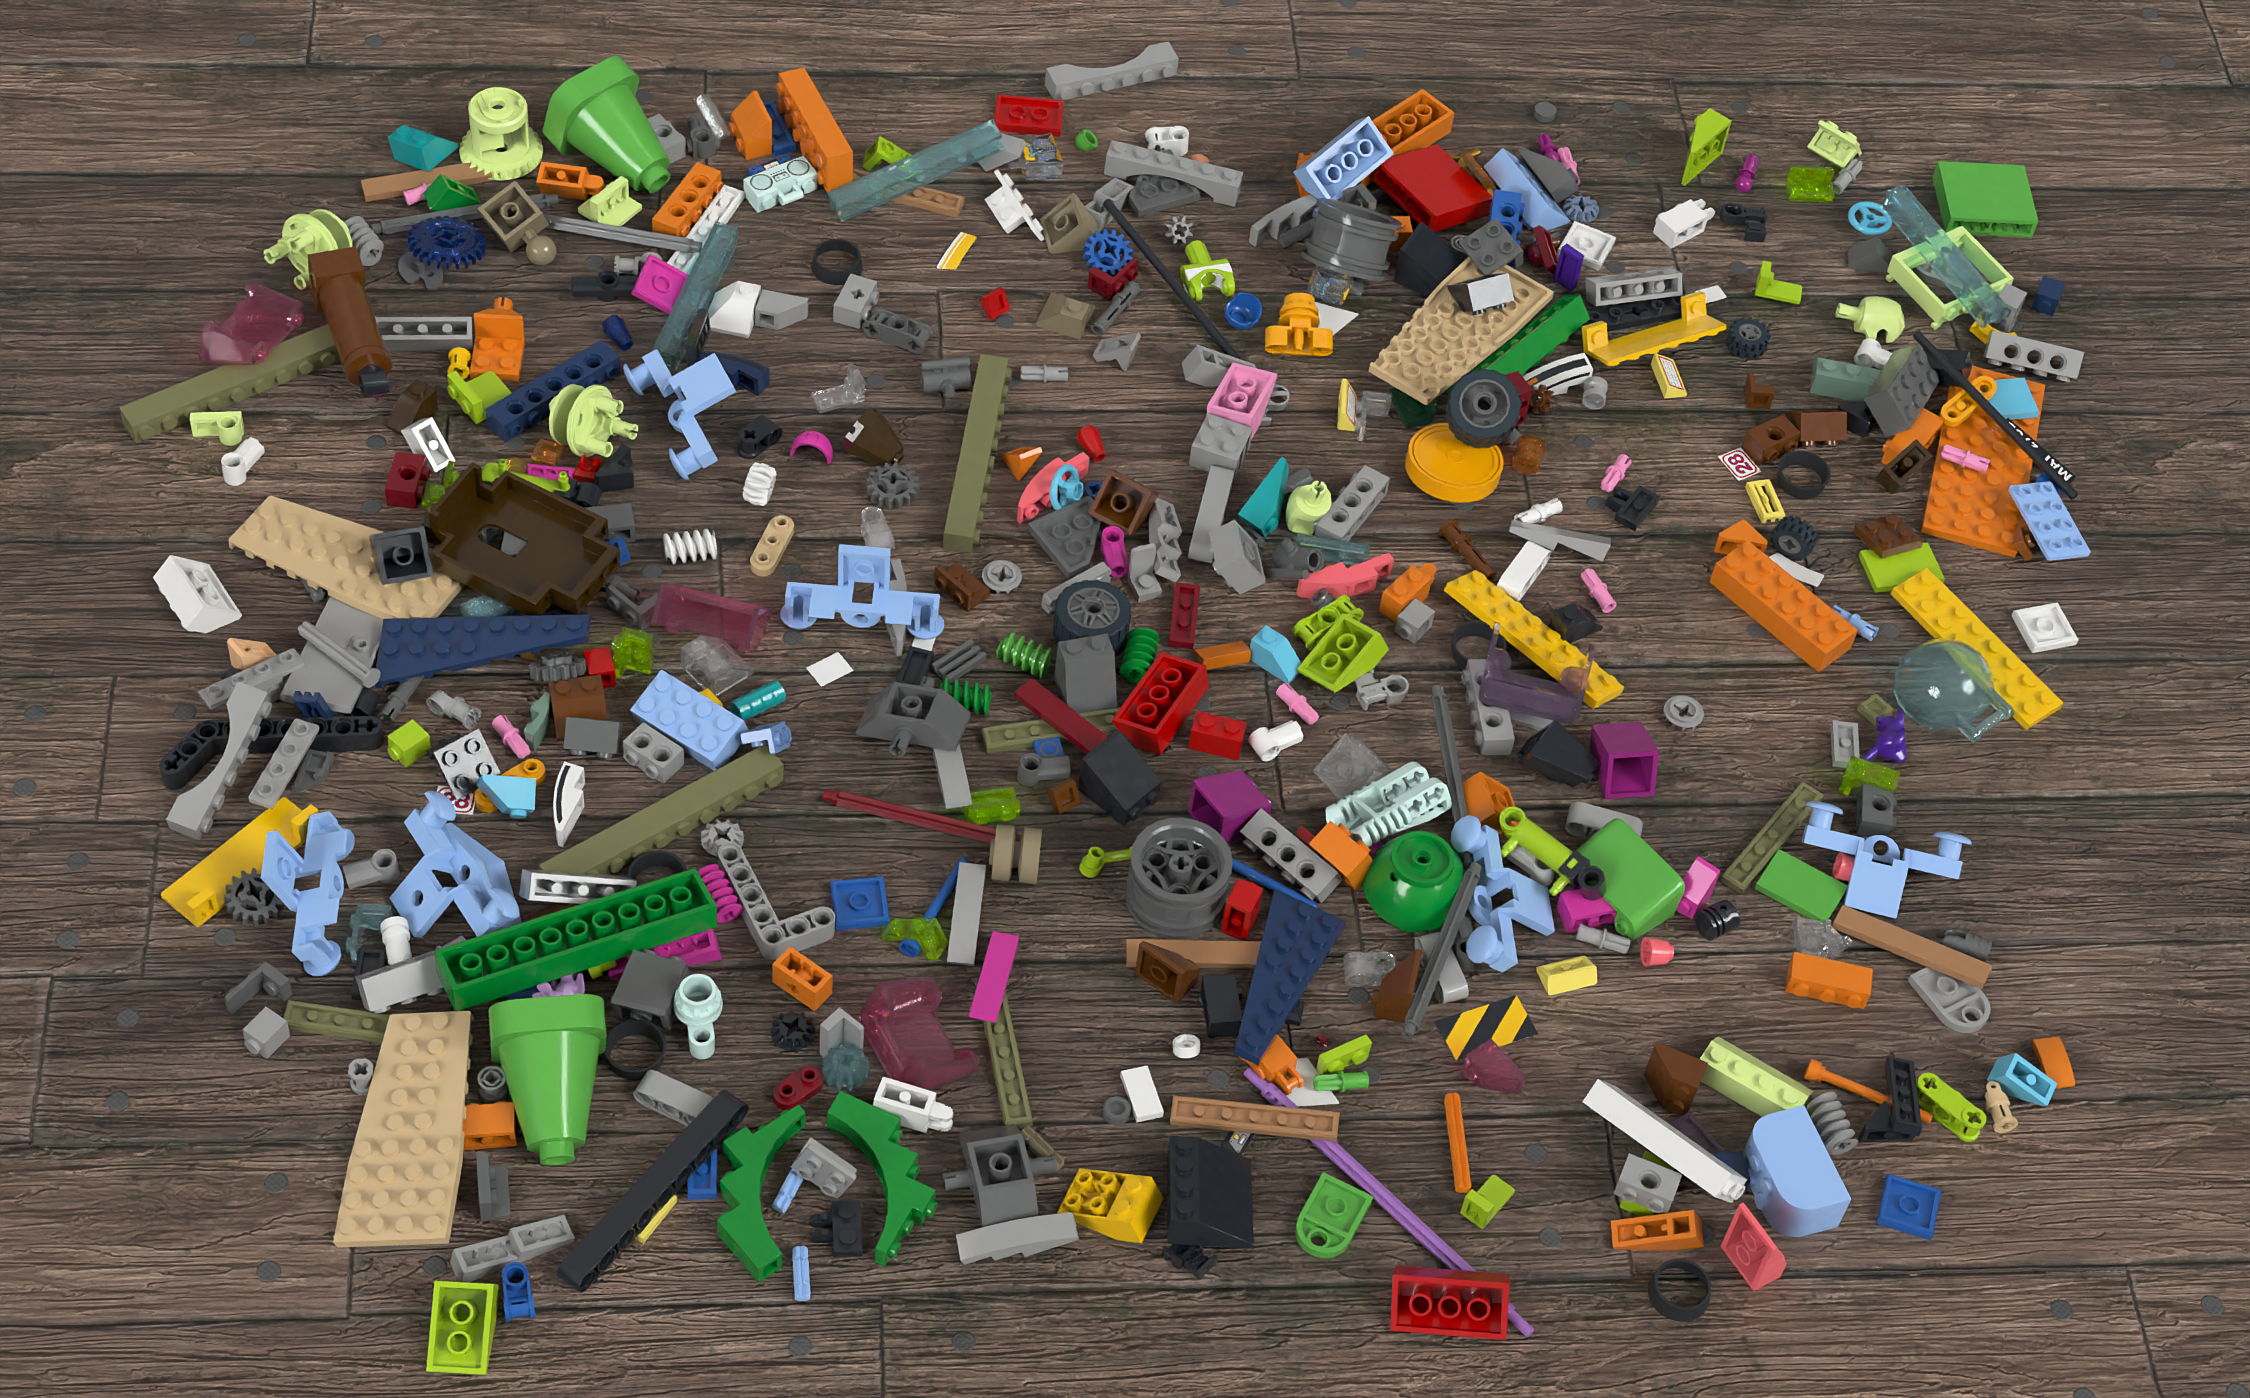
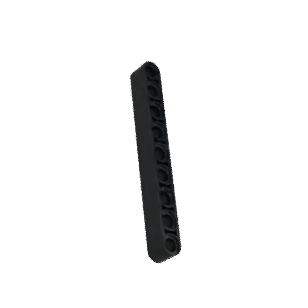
M727 1090L719 1092L562 1261L558 1267L557 1276L579 1293L586 1291L714 1153L728 1135L744 1120L749 1110L748 1104Z

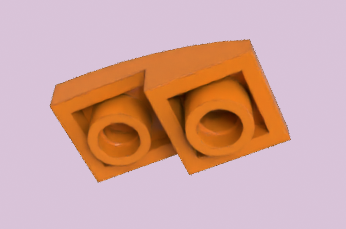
M2060 1037L2033 1039L2032 1048L2041 1064L2040 1071L2058 1083L2056 1089L2075 1086L2072 1067Z

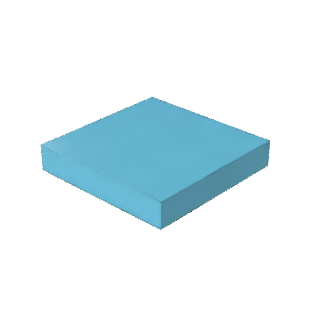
M2025 378L1995 380L1997 390L1989 402L2005 419L2038 417L2039 410Z

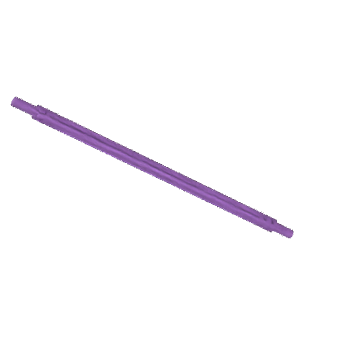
M1249 1067L1244 1072V1076L1261 1091V1095L1271 1105L1299 1108L1273 1083L1269 1084L1265 1079L1262 1080L1252 1067ZM1309 1139L1366 1193L1374 1196L1373 1199L1448 1269L1476 1271L1337 1142ZM1509 1303L1508 1320L1528 1338L1535 1329L1515 1311L1516 1307Z

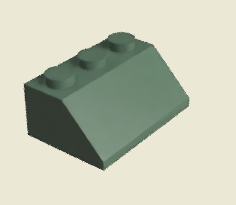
M1814 357L1810 393L1853 402L1865 401L1864 397L1882 370Z

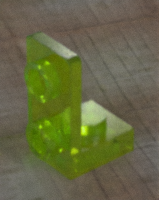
M448 461L444 485L427 483L422 499V508L429 509L433 503H437L443 496L446 488L452 486L458 479L459 471H455L454 461Z
M1851 756L1838 793L1848 796L1852 786L1857 788L1859 782L1894 793L1897 788L1900 771Z
M937 918L895 919L888 924V927L881 935L883 941L918 940L928 961L938 960L949 944Z

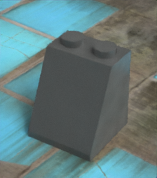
M1108 633L1058 642L1054 681L1061 701L1078 714L1117 708L1115 653Z
M643 949L641 952L633 950L611 1000V1006L616 1019L623 1022L644 1020L654 1024L661 1031L670 1033L676 1016L673 1006L674 996L681 982L688 977L687 963L676 956H668V958L657 956V953L647 949Z

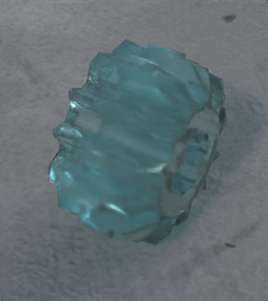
M840 1043L838 1050L830 1048L828 1055L823 1058L824 1067L822 1068V1074L824 1078H827L829 1086L837 1084L838 1091L844 1086L851 1092L853 1084L861 1087L863 1079H867L869 1075V1059L864 1057L863 1049L855 1051L853 1043L849 1048H844Z

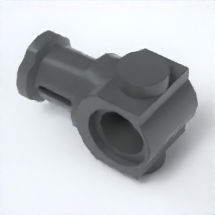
M702 113L692 114L687 118V125L691 128L690 138L686 139L688 153L692 152L693 158L708 159L711 156H715L716 149H720L719 136L714 135L713 129L706 126L707 118Z

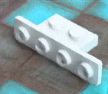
M998 169L995 170L994 173L1003 186L987 197L985 201L1003 229L1009 234L1026 221L1040 241H1043L1045 239L1041 233L1043 227L1036 218L1034 220L1031 218L1034 213L1026 203L1024 205L1021 203L1024 198L1017 188L1012 189L1011 186L1014 183L1007 173L1002 175Z

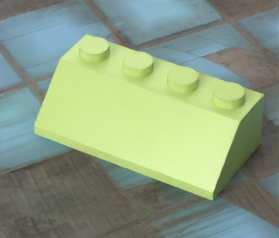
M1720 1037L1713 1039L1700 1057V1060L1708 1062L1701 1082L1761 1117L1802 1105L1806 1106L1814 1093L1813 1090Z

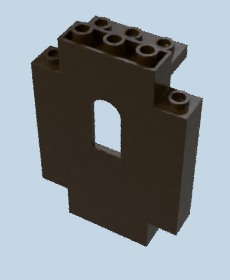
M473 462L466 470L464 469L460 472L458 479L452 486L446 488L438 502L431 505L428 515L422 522L427 542L436 546L432 554L435 570L528 616H542L552 603L575 615H579L620 566L619 548L604 541L609 535L608 519L507 470L499 478H495L492 485L489 486L483 483L481 466ZM495 527L527 542V544L516 557H512L480 541L478 533L484 528Z

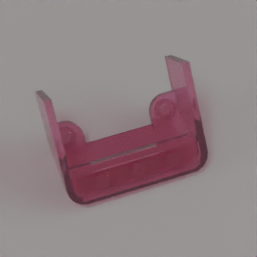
M661 583L651 623L664 625L663 630L673 633H679V629L730 641L737 644L736 649L751 653L752 649H758L770 621L772 609L681 585Z

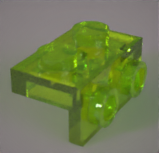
M1790 166L1785 180L1788 199L1792 201L1833 202L1834 191L1831 180L1834 169L1832 167Z
M623 627L620 635L614 637L611 650L614 651L613 664L616 677L621 678L626 668L651 674L654 668L653 635L647 634L644 631Z
M1013 787L971 792L972 805L963 806L967 822L979 825L1001 820L1009 821L1019 818L1020 800L1016 799Z

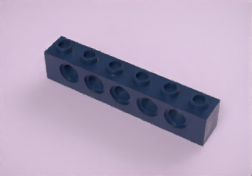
M600 340L486 408L487 426L504 442L517 437L521 432L533 425H537L541 420L550 416L549 403L566 386L576 384L586 389L591 385H601L609 379L615 378L620 373V356Z

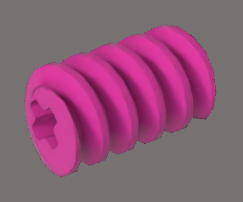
M716 864L708 865L698 870L699 875L717 905V924L727 923L739 917L743 912V907L741 904H738L739 899L735 896L734 889L730 887L731 883L726 879L725 872L720 871L719 866Z

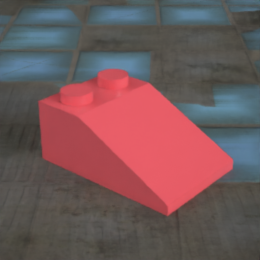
M1744 1202L1740 1204L1720 1247L1751 1289L1755 1291L1780 1278L1787 1263L1782 1252L1777 1248Z

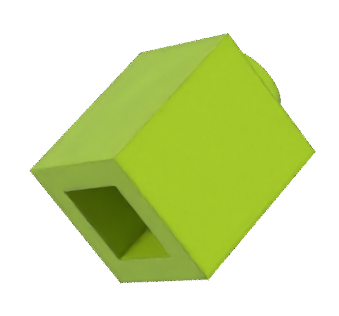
M413 719L387 736L389 755L394 761L399 760L405 767L426 755L427 750L431 749L429 734Z

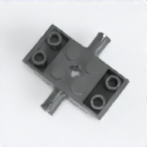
M924 676L920 679L918 686L894 682L874 695L859 723L856 735L893 741L889 747V752L893 756H897L899 749H901L899 757L905 755L908 744L956 751L971 714L945 690L936 689V682L933 678L928 677L926 684H924L927 679Z
M1015 1124L959 1133L967 1170L942 1173V1182L945 1185L944 1190L970 1187L973 1190L981 1227L1039 1216L1033 1175L1057 1172L1056 1160H1053L1055 1159L1054 1154L1030 1159L1023 1135Z

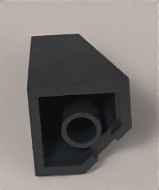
M1554 720L1529 737L1517 753V762L1520 765L1572 787L1581 782L1584 784L1588 783L1596 774L1593 770L1599 764V761L1557 720Z

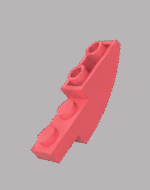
M1084 452L1067 462H1063L1058 457L1041 469L1027 485L1018 504L1017 522L1021 524L1028 519L1034 518L1044 509L1052 507L1050 501L1051 482L1056 471L1065 464L1073 465L1077 469L1079 479L1081 480L1088 474L1090 457ZM1067 471L1061 478L1067 481L1071 477V473Z
M1386 553L1381 556H1375L1363 563L1354 564L1349 568H1346L1343 562L1328 565L1317 572L1309 573L1307 579H1299L1297 595L1312 599L1317 591L1326 588L1328 594H1333L1335 599L1345 594L1352 597L1374 591L1377 580L1391 575L1394 558L1390 553Z

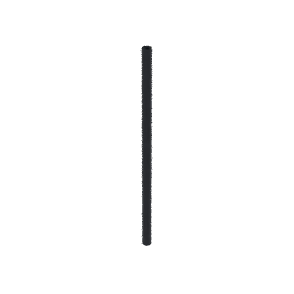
M1106 199L1103 202L1106 210L1226 355L1240 359V356L1110 199Z
M1920 331L1913 334L1912 337L2037 466L2071 500H2074L2079 495L2077 491Z

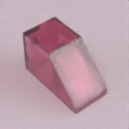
M1492 1039L1466 1055L1462 1068L1467 1078L1474 1081L1482 1089L1520 1094L1527 1079L1523 1072Z

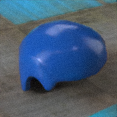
M1237 293L1225 307V318L1231 326L1238 330L1250 329L1261 317L1262 304L1251 293Z

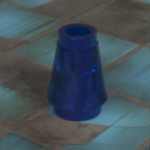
M612 315L605 319L602 324L604 334L620 347L622 351L630 349L634 342L624 319L619 318L618 315Z

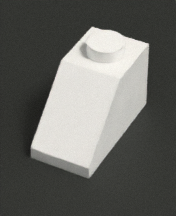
M432 417L420 419L401 430L412 452L417 455L426 456L427 466H430L433 473L455 462Z

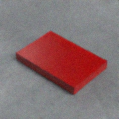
M997 94L994 131L1033 135H1048L1052 133L1055 137H1061L1064 101Z

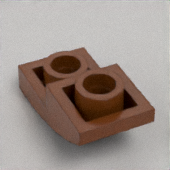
M2021 516L2014 533V545L2025 561L2034 557V547L2037 541L2023 516Z

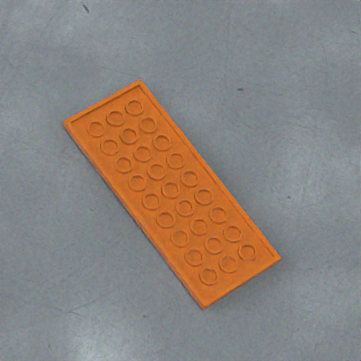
M1972 366L1968 381L1971 383L1980 376H1988L1994 380L2018 377ZM2026 380L2039 410L2038 417L2013 419L2012 421L2036 441L2045 384ZM1949 386L1945 403L1962 391V387ZM1979 408L1956 427H1949L1944 424L1942 426L1921 533L2015 558L2018 549L2014 545V533L2022 514L2008 489L2011 485L2029 484L2033 460L1982 408ZM1949 445L1966 452L1970 450L1972 454L1990 459L1985 474L1966 466L1961 468L1960 464L1942 458L1941 452L1943 447Z

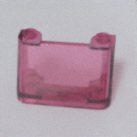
M251 280L245 286L247 291L246 299L238 301L235 313L220 327L210 320L203 326L199 361L209 365H258L261 362H265L269 353L295 327H299L304 319V314H302L304 303Z
M933 977L880 981L862 1007L859 1016L860 1024L864 1026V1033L888 1077L929 1091L972 1074L980 1064L971 1048L963 1047L956 1052L938 1020L935 1011L941 1002L942 995Z

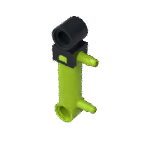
M500 459L499 464L487 463L482 471L483 483L491 486L495 478H499L505 470L508 471L505 459ZM509 471L583 508L597 507L602 494L601 489L597 485L590 482H582L578 485L577 480L568 478L567 473L564 471L559 473L558 481Z
M1508 807L1502 811L1499 819L1503 835L1508 839L1501 849L1502 858H1505L1518 845H1521L1560 875L1549 890L1552 896H1556L1566 885L1574 890L1579 886L1581 894L1588 900H1598L1604 896L1606 881L1604 873L1600 868L1591 866L1590 860L1578 851L1572 852L1528 819L1522 809ZM1512 821L1520 822L1517 826H1508ZM1590 880L1598 881V884L1595 886L1586 885Z

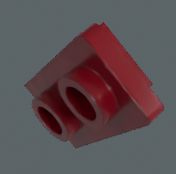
M1133 258L1114 277L1093 267L1089 271L1087 288L1110 301L1117 293H1121L1128 282L1136 279L1139 273L1137 269L1138 259Z

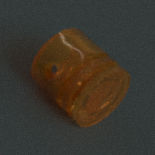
M1524 435L1519 439L1512 459V466L1516 471L1525 475H1533L1539 471L1546 450V444L1543 439L1535 435Z

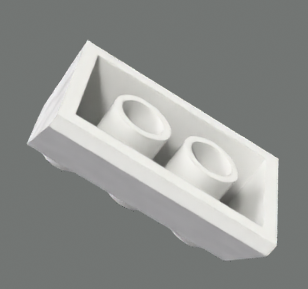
M170 555L153 577L159 586V591L165 595L170 603V608L181 620V625L190 632L208 633L242 617L239 609L209 564Z

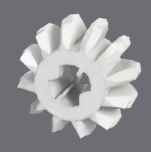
M756 462L750 467L743 488V498L754 505L764 506L767 504L776 481L777 474L775 468Z

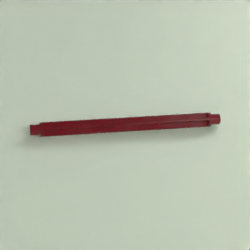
M825 789L822 800L832 802V805L991 843V838L995 839L996 828L837 789L835 791ZM1015 833V841H1021L1020 834Z

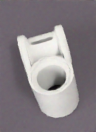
M1183 126L1152 127L1145 133L1146 141L1149 143L1147 149L1155 150V145H1157V151L1161 152L1171 149L1175 156H1183L1188 152L1189 131Z

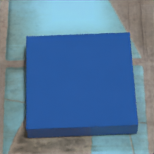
M884 876L830 881L836 931L890 926Z
M1887 1173L1876 1224L1931 1240L1942 1190Z

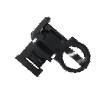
M1725 203L1722 206L1719 214L1722 222L1728 225L1742 226L1744 223V226H1747L1743 238L1744 241L1764 242L1767 235L1765 224L1768 218L1765 215V208L1749 209L1735 203Z
M1173 1244L1169 1248L1163 1246L1162 1257L1165 1260L1172 1259V1265L1176 1269H1181L1184 1261L1183 1267L1199 1280L1217 1263L1218 1258L1215 1254L1210 1258L1203 1255L1202 1248L1205 1246Z

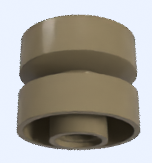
M997 824L995 839L991 838L989 865H993L991 880L1009 882L1012 869L1018 868L1019 883L1036 885L1042 829L1025 827L1021 841H1015L1014 826Z

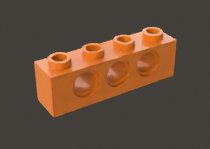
M696 162L652 218V231L685 238L693 224L699 220L703 211L707 209L714 197L723 188L721 171Z

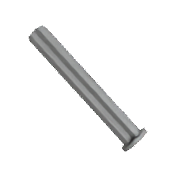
M305 621L302 625H299V635L362 680L365 687L370 688L378 682L380 671L377 668L372 669L311 623Z

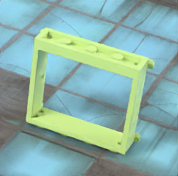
M1963 226L1893 255L1887 270L1889 275L1886 276L1888 282L1895 279L1935 321L1931 323V327L1934 330L1938 329L1941 323L1945 321H1951L1964 313L1967 314L1979 306H1986L1991 301L1997 299L2006 283L2012 285L2014 280ZM1957 250L1962 252L1992 284L1944 305L1911 269Z

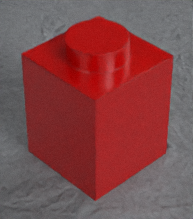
M609 646L585 650L586 675H601L603 688L616 686L615 667Z

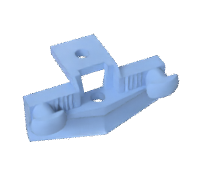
M437 791L425 792L424 794L429 803L423 810L414 809L404 821L425 856L422 857L390 896V900L400 916L407 919L412 935L422 938L453 900L477 937L522 923L519 907L513 894L504 861L453 823H446L447 821L455 820L456 817L455 808L448 797ZM469 868V869H470V876H469V878L467 879V878H466V871H467V869ZM432 870L450 873L458 886L442 888ZM421 893H422V894H423V902H422L421 905H420V903H419V897H420V895H421Z

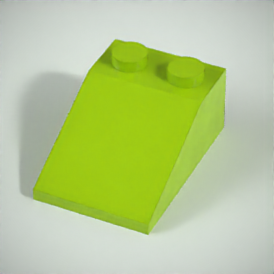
M1711 108L1703 114L1700 113L1694 121L1695 129L1689 138L1691 143L1681 182L1684 186L1723 152L1732 121Z
M1343 613L1300 664L1297 671L1336 693L1372 670L1389 648L1379 632Z
M434 1281L426 1371L487 1375L497 1319L500 1285Z

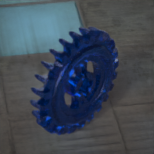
M437 216L435 219L427 218L426 221H420L409 231L408 237L410 252L413 251V256L417 257L418 253H420V262L428 257V266L431 265L432 261L436 260L437 269L440 268L442 262H445L447 270H449L451 263L456 265L457 270L459 269L460 262L464 263L465 268H468L469 260L475 265L476 258L480 261L482 255H485L487 246L485 235L474 224H467V221L463 219L459 221L456 217L450 219L449 216H444V218Z

